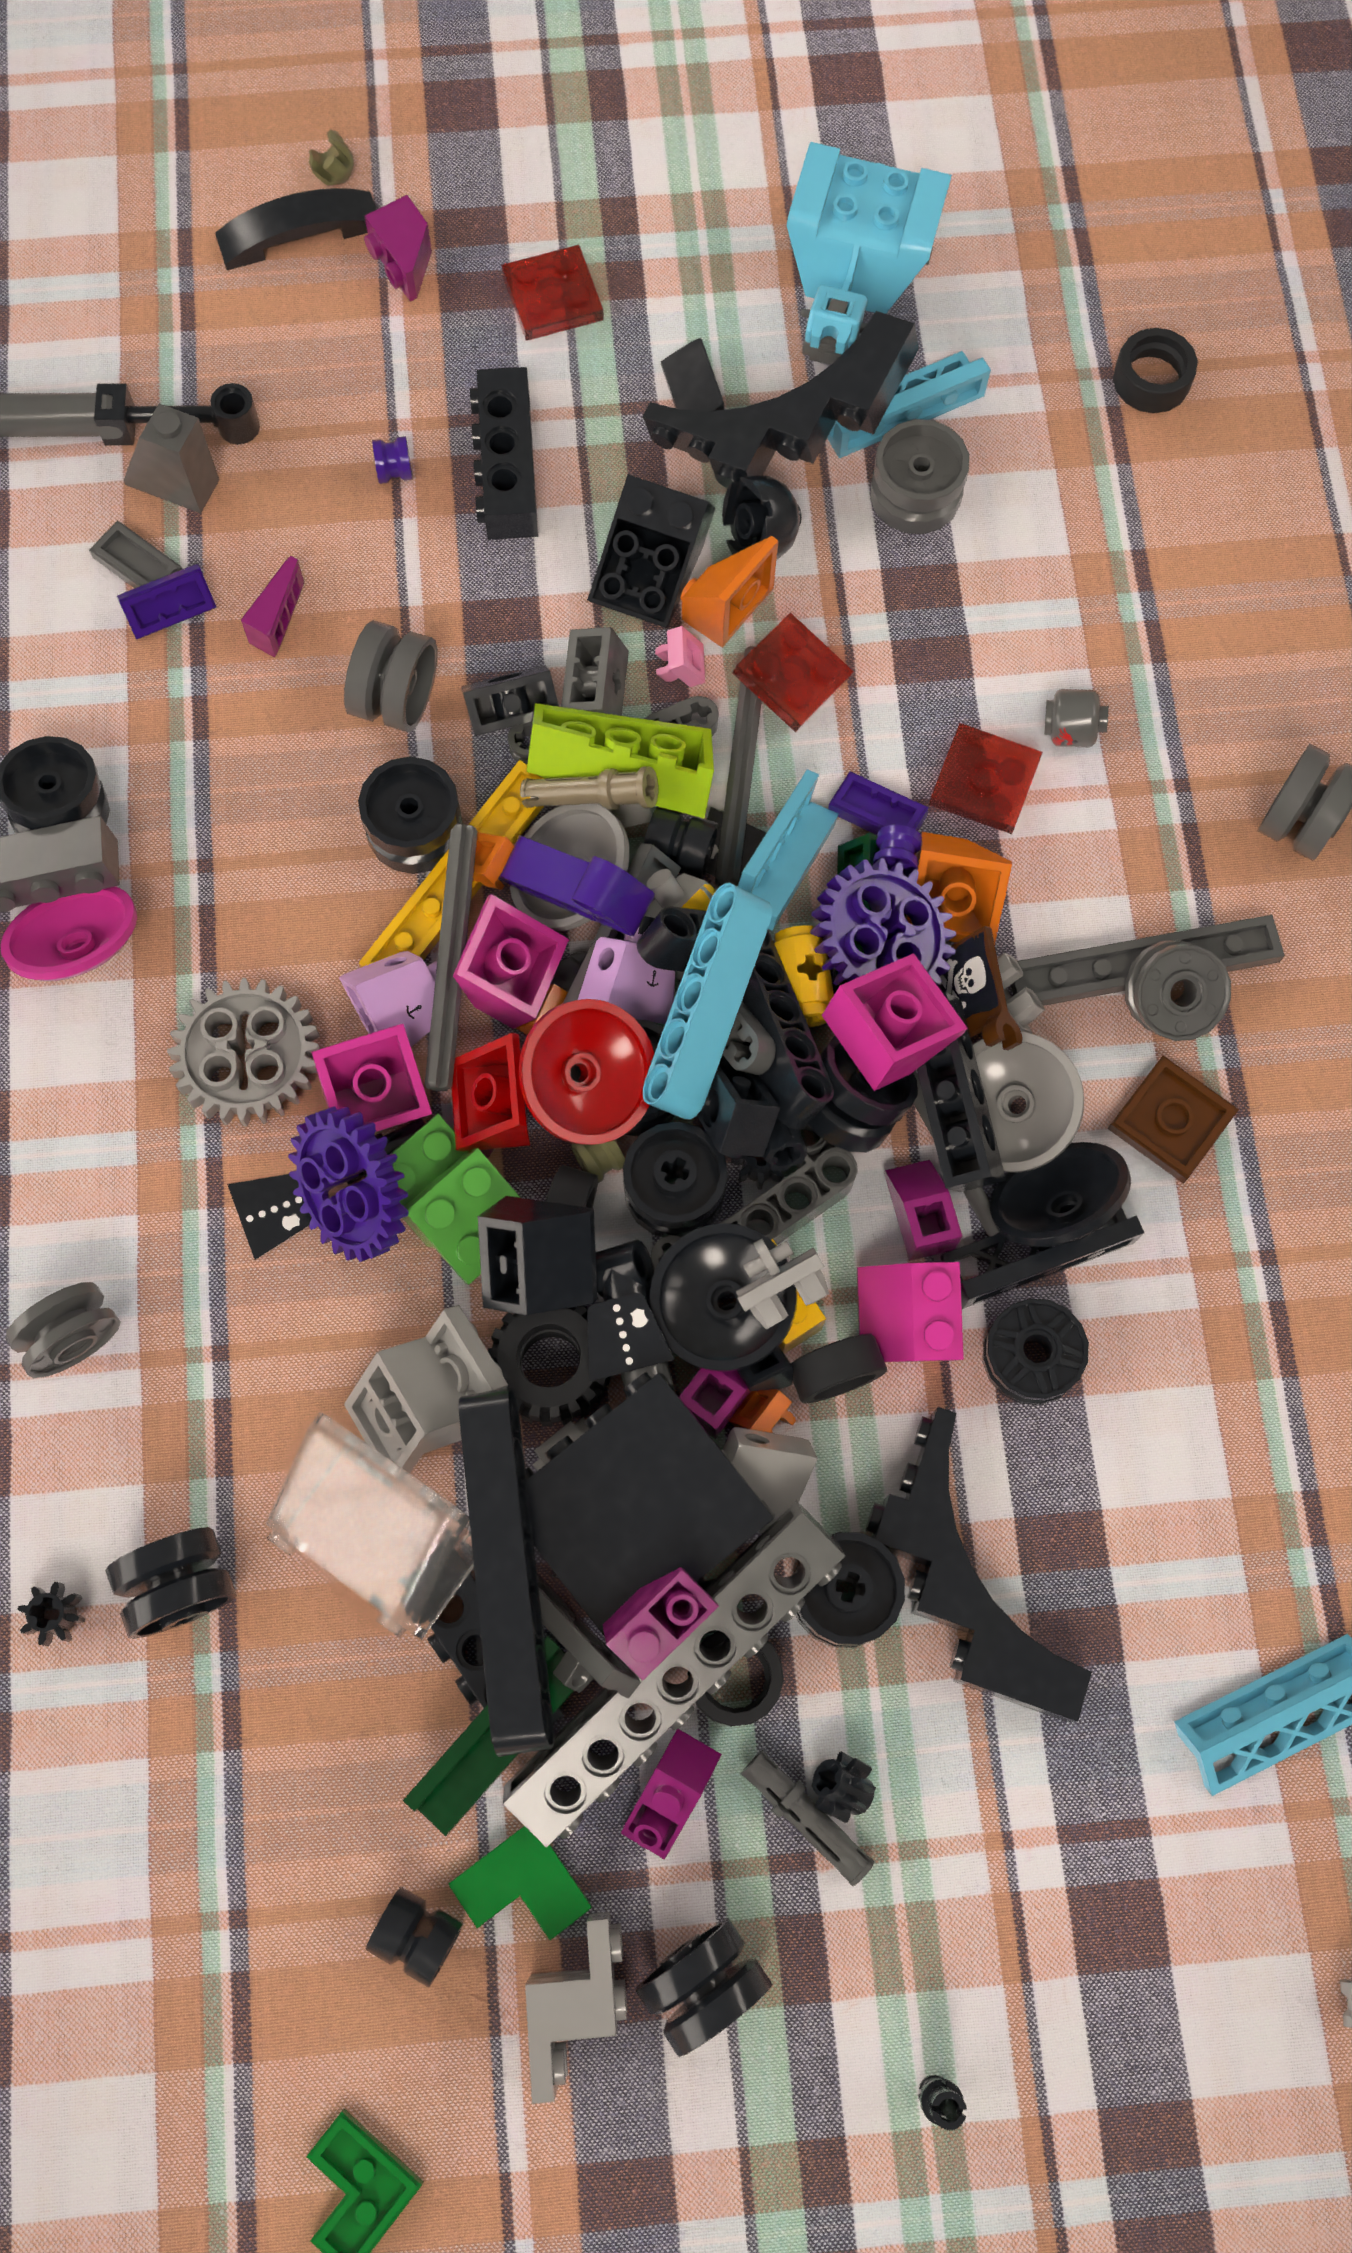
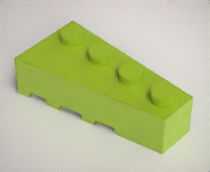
M535 703L528 751V773L536 774L546 779L599 776L602 771L608 768L617 769L621 773L638 772L640 768L649 766L654 769L658 780V798L655 806L705 819L714 773L712 729Z

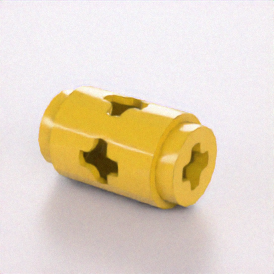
M799 925L778 931L774 936V944L808 1027H815L826 1023L822 1014L834 996L830 970L822 969L824 963L829 959L827 953L820 954L814 950L823 942V938L811 934L810 930L815 926Z

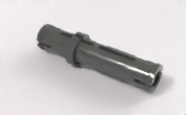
M763 1749L740 1773L773 1805L771 1811L778 1818L783 1815L840 1872L852 1887L858 1884L873 1867L875 1861L860 1849L826 1813L817 1809L812 1799L804 1792L806 1787L799 1780L794 1782L775 1764Z

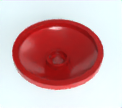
M581 999L563 1003L544 1014L535 1023L525 1039L519 1060V1083L522 1096L535 1120L545 1130L559 1139L582 1145H596L613 1141L635 1127L650 1106L643 1099V1085L654 1056L653 1047L646 1032L636 1019L612 1003L596 999ZM575 1064L581 1070V1076L578 1081H574L570 1074L571 1068Z

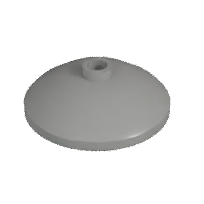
M599 804L561 805L543 815L524 836L587 862H590L592 857L596 856L615 864L625 871L628 868L629 842L626 831L619 819ZM510 885L511 896L516 908L554 931L574 929L590 921L588 918L534 897Z
M1021 1032L1022 1044L1009 1051L1003 1050L1002 1041L990 1047L986 1046L982 1039L973 1045L1004 1172L1029 1171L1054 1160L1074 1139L1084 1112V1089L1073 1062L1052 1042L1025 1032ZM1017 1098H1024L1026 1101L1025 1110L1020 1114H1014L1011 1110L1012 1102Z

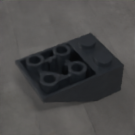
M627 474L587 601L668 629L680 602L681 593L688 583L702 551L716 508L706 500Z

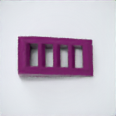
M292 556L286 559L241 619L249 644L272 657H275L280 649L304 585L298 559Z

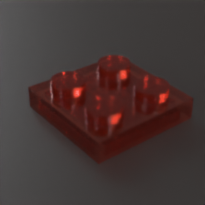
M579 245L501 265L502 276L526 341L604 320L603 307Z
M790 612L736 665L732 674L796 733L850 678L854 671Z
M959 723L931 795L929 805L1012 834L1043 752Z

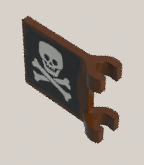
M984 926L951 945L956 950L955 954L945 960L951 968L940 976L942 982L938 987L942 993L947 992L962 1001L970 1037L982 1032L986 1046L992 1047L1002 1041L1003 1050L1009 1051L1022 1044V1033L1007 1008L991 927Z

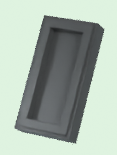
M118 520L89 549L93 559L133 588L182 570L179 564Z

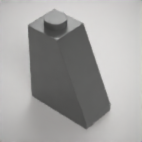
M159 403L139 437L124 477V483L126 486L202 513L219 482V477L199 418Z

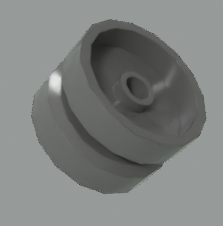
M913 419L899 423L884 434L877 447L871 480L870 500L876 514L888 526L910 534H926L940 530L953 520L961 505L964 486L969 472L970 454L964 440L951 427L934 420Z
M375 620L366 624L357 639L347 669L344 687V706L347 714L371 722L382 714L384 725L408 733L413 731L424 714L433 688L438 656L436 640L412 631L401 638L399 629Z
M1309 744L1257 831L1278 842L1288 835L1297 820L1302 822L1293 840V851L1314 861L1330 837L1333 838L1352 809V765L1345 763L1339 766L1325 785L1320 781L1329 767L1330 754Z

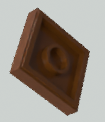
M1162 1056L1107 1129L1184 1184L1239 1109L1168 1058Z

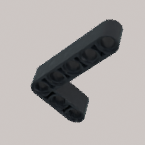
M673 906L663 908L638 939L636 945L641 958L649 965L658 969L684 972L706 911ZM767 930L742 1001L775 1042L776 1052L774 1061L765 1073L759 1075V1077L780 1106L777 1119L787 1127L798 1130L803 1129L833 1098L834 1089L773 939Z

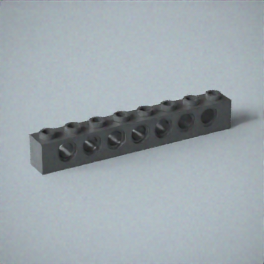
M796 1500L705 1589L718 1603L719 1607L643 1681L629 1668L641 1681V1684L629 1699L619 1695L616 1690L603 1688L554 1736L553 1748L540 1750L504 1785L503 1805L546 1848L558 1836L562 1839L568 1837L583 1819L582 1813L595 1800L601 1803L616 1790L620 1783V1775L632 1764L636 1767L642 1765L657 1747L656 1740L669 1728L673 1731L677 1730L690 1718L694 1711L692 1705L706 1692L709 1694L717 1692L727 1682L731 1675L729 1669L743 1656L750 1658L764 1646L768 1639L766 1633L780 1619L783 1622L792 1619L805 1603L803 1597L817 1583L820 1586H824L838 1574L842 1567L840 1561L845 1557L840 1544ZM792 1557L801 1562L798 1571L790 1577H780L774 1573L777 1563L784 1558ZM745 1595H760L764 1598V1601L757 1611L745 1613L737 1608L738 1602ZM718 1630L725 1633L727 1638L720 1647L711 1649L704 1647L700 1643L703 1635L709 1631ZM673 1667H683L690 1672L689 1677L680 1684H671L663 1679L666 1671ZM636 1703H645L653 1709L650 1716L642 1720L632 1719L626 1712L629 1707ZM601 1739L609 1740L616 1745L614 1751L608 1755L594 1754L589 1747L595 1741ZM561 1776H571L579 1782L578 1786L570 1791H561L554 1787L552 1783Z

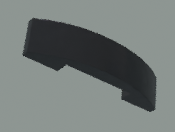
M347 188L304 191L268 201L242 213L215 232V236L226 270H231L265 261L263 249L336 229L341 230L343 239L366 234L368 232L365 215L375 211L376 207L371 193L368 191Z

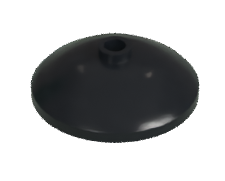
M1091 1142L1070 1143L1058 1157L1044 1166L1024 1172H1008L1005 1175L1006 1180L999 1182L993 1192L990 1201V1214L998 1231L1013 1242L1034 1247H1052L1068 1244L1092 1234L1113 1218L1129 1194L1131 1187L1130 1171L1124 1158L1116 1150L1106 1145Z
M737 1224L707 1225L681 1237L661 1258L651 1282L650 1309L668 1347L684 1361L710 1371L740 1370L768 1357L787 1336L797 1309V1289L794 1284L777 1293L789 1316L768 1329L763 1327L750 1309L744 1311L737 1299V1290L769 1273L768 1269L750 1278L743 1266L760 1256L753 1244L754 1242L762 1238L769 1250L777 1246L762 1233ZM784 1259L777 1263V1265L780 1267L787 1263L788 1260ZM732 1294L736 1296L737 1302L733 1309L728 1311L721 1309L720 1302L725 1295Z

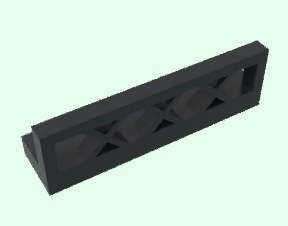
M1121 1206L1112 1218L1115 1224L1099 1229L1082 1239L1054 1247L1029 1246L1032 1247L1029 1256L1012 1263L998 1259L1003 1244L1011 1241L1001 1233L944 1253L940 1256L942 1262H956L972 1256L989 1264L985 1273L963 1281L960 1274L961 1306L964 1309L1132 1245L1145 1232L1137 1215L1127 1219ZM996 1246L993 1255L982 1252Z

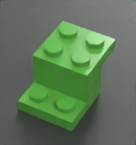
M435 1114L390 1153L396 1154L398 1157L392 1164L394 1171H400L405 1176L402 1180L397 1181L399 1188L408 1193V1197L400 1200V1204L409 1212V1215L402 1219L427 1247L435 1248L464 1283L469 1285L481 1274L478 1216L505 1196L521 1197L478 1148L465 1152L456 1151L455 1132L439 1114Z

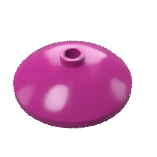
M116 886L102 889L97 893H81L58 898L50 903L39 902L31 904L19 913L5 930L0 945L2 957L11 971L28 979L59 981L83 975L109 961L124 947L135 928L137 910L129 894Z

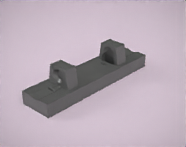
M537 1574L542 1623L567 1649L553 1674L564 1686L577 1692H582L595 1679L602 1687L616 1690L619 1695L629 1699L641 1684V1681Z

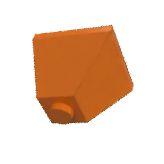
M770 536L709 566L698 579L692 578L686 584L680 596L682 600V621L723 648L773 590L779 540Z
M921 832L922 843L920 851L917 853L919 860L917 884L923 886L931 881L933 886L929 892L930 897H944L945 900L937 908L940 913H952L953 917L944 923V928L956 932V936L949 941L958 942L980 928L987 926L992 929L995 944L1012 861L965 838ZM907 916V921L912 924L911 919Z

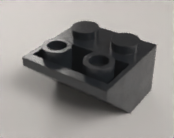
M505 1196L478 1216L483 1308L531 1315L593 1304L597 1300L594 1208Z

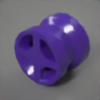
M406 436L397 437L394 442L385 443L381 439L372 440L379 484L388 483L391 478L400 477L404 481L413 480Z
M904 825L882 827L878 831L876 845L880 850L874 855L873 864L879 859L884 858L889 870L897 862H902L904 876H908L915 869L918 870L919 860L915 854L921 848L922 837L920 833Z

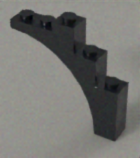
M876 311L859 338L836 362L809 382L779 397L754 405L718 411L680 410L650 402L643 414L650 438L655 444L664 449L670 450L674 447L687 452L691 457L700 462L707 463L710 461L716 480L725 488H728L732 482L740 481V477L763 476L776 451L788 460L797 461L801 459L814 464L835 421H838L840 425L851 431H858L860 429L871 434L875 433L919 350L915 323Z
M937 1407L931 1414L930 1419L922 1416L913 1444L921 1447L916 1465L907 1463L899 1487V1491L907 1493L905 1499L889 1494L884 1499L883 1505L874 1503L865 1531L873 1533L872 1538L881 1541L892 1554L925 1565L924 1572L915 1571L909 1587L907 1599L915 1601L912 1614L968 1633L966 1640L958 1638L952 1653L950 1668L957 1670L953 1682L1068 1723L1078 1722L1092 1672L1055 1655L1023 1632L993 1601L970 1564L956 1529L949 1493V1448L956 1413Z

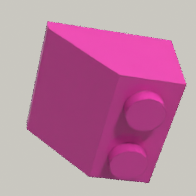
M491 894L485 901L453 977L476 1009L515 1029L536 1019L569 939Z
M914 953L840 985L822 1014L830 1029L874 1091L910 1075L968 1029Z
M403 1023L311 1052L328 1108L336 1106L338 1110L349 1107L351 1115L361 1112L364 1125L372 1122L376 1124L375 1132L432 1114Z
M960 1262L904 1263L857 1267L859 1335L872 1334L875 1336L884 1362L964 1360Z

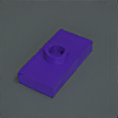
M198 563L117 595L136 640L216 608Z
M849 771L829 803V810L838 813L839 818L875 835L878 834L882 827L888 825H904L918 831L928 815L929 808Z

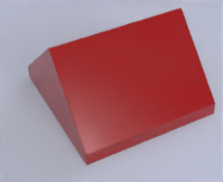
M507 1034L455 1058L451 1090L456 1151L465 1152L474 1148L487 1150L530 1146L527 1105L522 1096L519 1083V1060L522 1050L519 1034Z

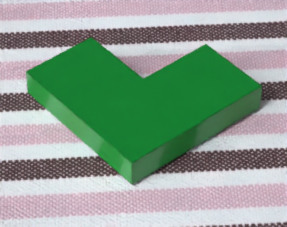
M525 1826L448 1883L476 1928H479L520 1896L548 1939L551 1940L593 1907L551 1844L546 1848Z
M346 2109L341 2111L306 2156L308 2160L346 2194L310 2242L322 2253H371L424 2183L419 2176Z

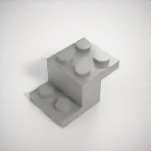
M460 1305L443 1309L426 1337L378 1351L344 1403V1406L389 1484H393L406 1479L424 1453L461 1441L458 1408L460 1396L504 1389L508 1384L503 1377L501 1368L493 1361L480 1340L477 1329L469 1322Z
M610 1911L590 1913L588 1916L587 1936L590 1969L531 1974L525 1984L532 2104L554 2102L559 2085H566V2077H568L566 2042L556 2043L557 2041L616 2036L618 2021L627 2020L625 1979L615 1980L614 1963L623 1962L621 1923L611 1924Z

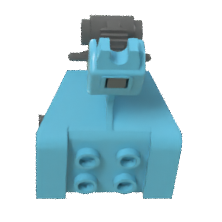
M810 142L787 220V230L805 296L814 298L811 309L801 310V316L808 318L802 354L808 355L809 360L828 365L836 362L859 338L860 333L867 326L868 323L863 322L866 311L873 313L879 311L886 314L924 265L927 264L929 266L934 239L951 181V174L921 168L920 173L886 166L882 163H873L840 155V148Z

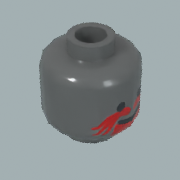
M1060 689L1055 693L1053 700H1046L1044 735H1051L1053 744L1058 747H1092L1097 741L1098 733H1107L1109 706H1100V696L1094 690Z

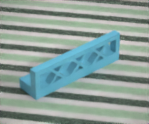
M963 351L904 376L874 434L860 429L858 431H851L840 425L838 421H835L827 439L840 459L881 441L884 434L899 423L913 419L931 420L984 397L991 369L983 357L970 363Z
M808 769L744 868L738 887L770 902L772 918L768 929L771 931L775 928L834 829L839 815L832 810L811 802L819 774Z
M1346 1634L1174 1721L1178 1736L1196 1757L1204 1787L1212 1796L1352 1725V1703L1347 1704L1352 1694V1637ZM1320 1708L1324 1709L1316 1722L1303 1726L1310 1713ZM1275 1731H1280L1273 1744L1263 1749L1259 1748L1265 1736ZM1231 1753L1236 1754L1230 1766L1215 1772L1214 1762Z

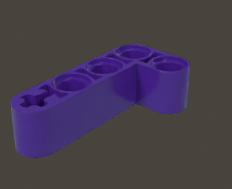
M523 836L518 837L499 876L504 882L527 894L633 937L655 896L652 890L628 872L609 861L593 856L591 861L587 862Z

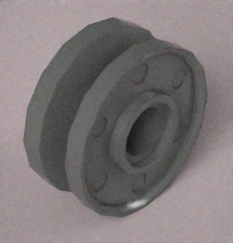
M1181 940L1160 941L1144 949L1132 962L1125 979V1001L1131 1016L1145 1029L1173 1041L1194 1040L1211 1032L1224 1018L1231 1001V979L1224 963L1211 951ZM1183 980L1184 991L1182 995L1172 1001L1171 989L1173 985Z
M81 1282L46 1296L23 1312L8 1328L5 1339L11 1349L17 1353L26 1352L22 1358L21 1365L27 1375L32 1378H43L62 1372L98 1351L119 1330L120 1320L115 1312L110 1308H100L103 1304L104 1295L95 1283Z

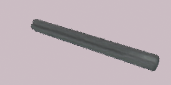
M749 646L744 652L715 874V884L718 887L724 883H731L735 886L739 885L768 655L767 650L763 647Z
M455 824L450 833L425 1075V1086L433 1091H448L453 1084L462 989L454 979L453 974L467 943L478 833L474 826Z

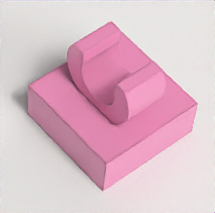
M683 626L667 630V644L657 647L655 654L663 661H668V664L665 667L656 669V674L666 682H672L679 678L690 688L705 683L704 644Z

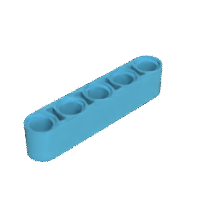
M724 883L713 894L644 1081L643 1099L647 1104L686 1120L694 1118L701 1111L771 922L772 906L770 902L731 883Z

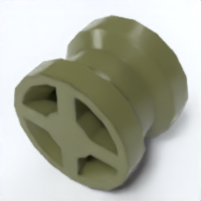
M615 1140L596 1145H571L572 1152L582 1170L597 1175L598 1183L604 1180L605 1173L612 1169L621 1170L623 1168L625 1157Z

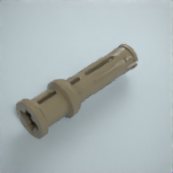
M649 766L640 768L638 772L621 773L617 769L608 768L602 771L599 776L549 779L526 778L521 783L520 796L530 797V799L522 801L526 808L580 804H601L602 807L608 810H616L620 805L640 804L642 808H653L658 798V780L654 769Z

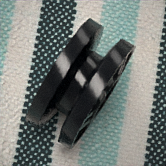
M1030 1298L1011 1304L996 1317L983 1341L982 1362L989 1381L1003 1396L1020 1404L1043 1405L1061 1398L1080 1380L1088 1363L1089 1342L1081 1322L1069 1309L1051 1300ZM1031 1341L1041 1344L1046 1352V1361L1042 1363L1030 1361L1023 1351L1024 1343Z

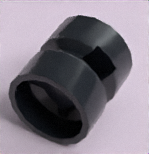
M657 806L651 817L644 844L654 845L681 867L679 873L703 879L713 853L719 825L717 822L696 816L689 821H685L681 812Z
M401 1886L382 1914L365 1950L390 1965L400 1960L404 1964L405 1974L429 1988L447 1959L464 1923L441 1909L429 1913L426 1911V1901Z

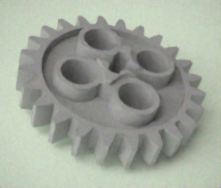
M242 978L239 990L233 991L226 980L223 981V994L217 996L211 989H205L208 1002L204 1005L194 999L189 1001L195 1011L193 1016L186 1014L178 1015L185 1029L170 1032L173 1040L180 1046L167 1049L170 1058L177 1061V1063L169 1067V1071L174 1078H181L177 1082L176 1087L182 1095L190 1093L187 1101L193 1108L203 1104L202 1112L206 1118H212L219 1111L221 1121L224 1125H228L234 1114H237L242 1125L247 1127L251 1114H257L261 1122L265 1124L268 1118L267 1110L273 1108L280 1116H284L285 1111L282 1102L287 1099L297 1105L300 1103L295 1092L297 1087L311 1090L312 1086L305 1073H317L314 1061L309 1058H312V1051L320 1049L319 1044L311 1042L320 1037L316 1026L309 1025L313 1019L308 1009L299 1011L302 1005L296 995L286 1000L287 994L283 986L279 985L270 994L266 980L262 979L256 989L252 990L248 980ZM248 1014L245 1036L252 1049H247L245 1052L248 1088L241 1090L244 1066L238 1055L244 1054L245 1051L242 1016ZM271 1022L279 1024L278 1029L269 1036L258 1035L259 1030L265 1024ZM220 1025H232L231 1031L226 1036L220 1038L212 1037L213 1032ZM267 1066L278 1067L277 1073L271 1079H257L259 1072ZM224 1067L231 1068V1073L225 1080L220 1082L211 1081L212 1075L216 1070Z

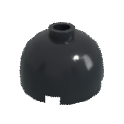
M770 476L740 477V481L732 482L728 486L723 500V526H731V533L734 540H726L729 550L732 554H736L773 536L779 540L777 559H779L794 544L802 520L800 507L788 487L782 482Z

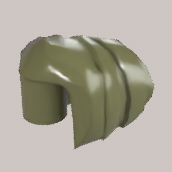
M329 130L327 136L332 146L327 152L319 153L312 149L309 151V164L312 172L327 186L345 183L349 179L354 167L353 154L337 131Z

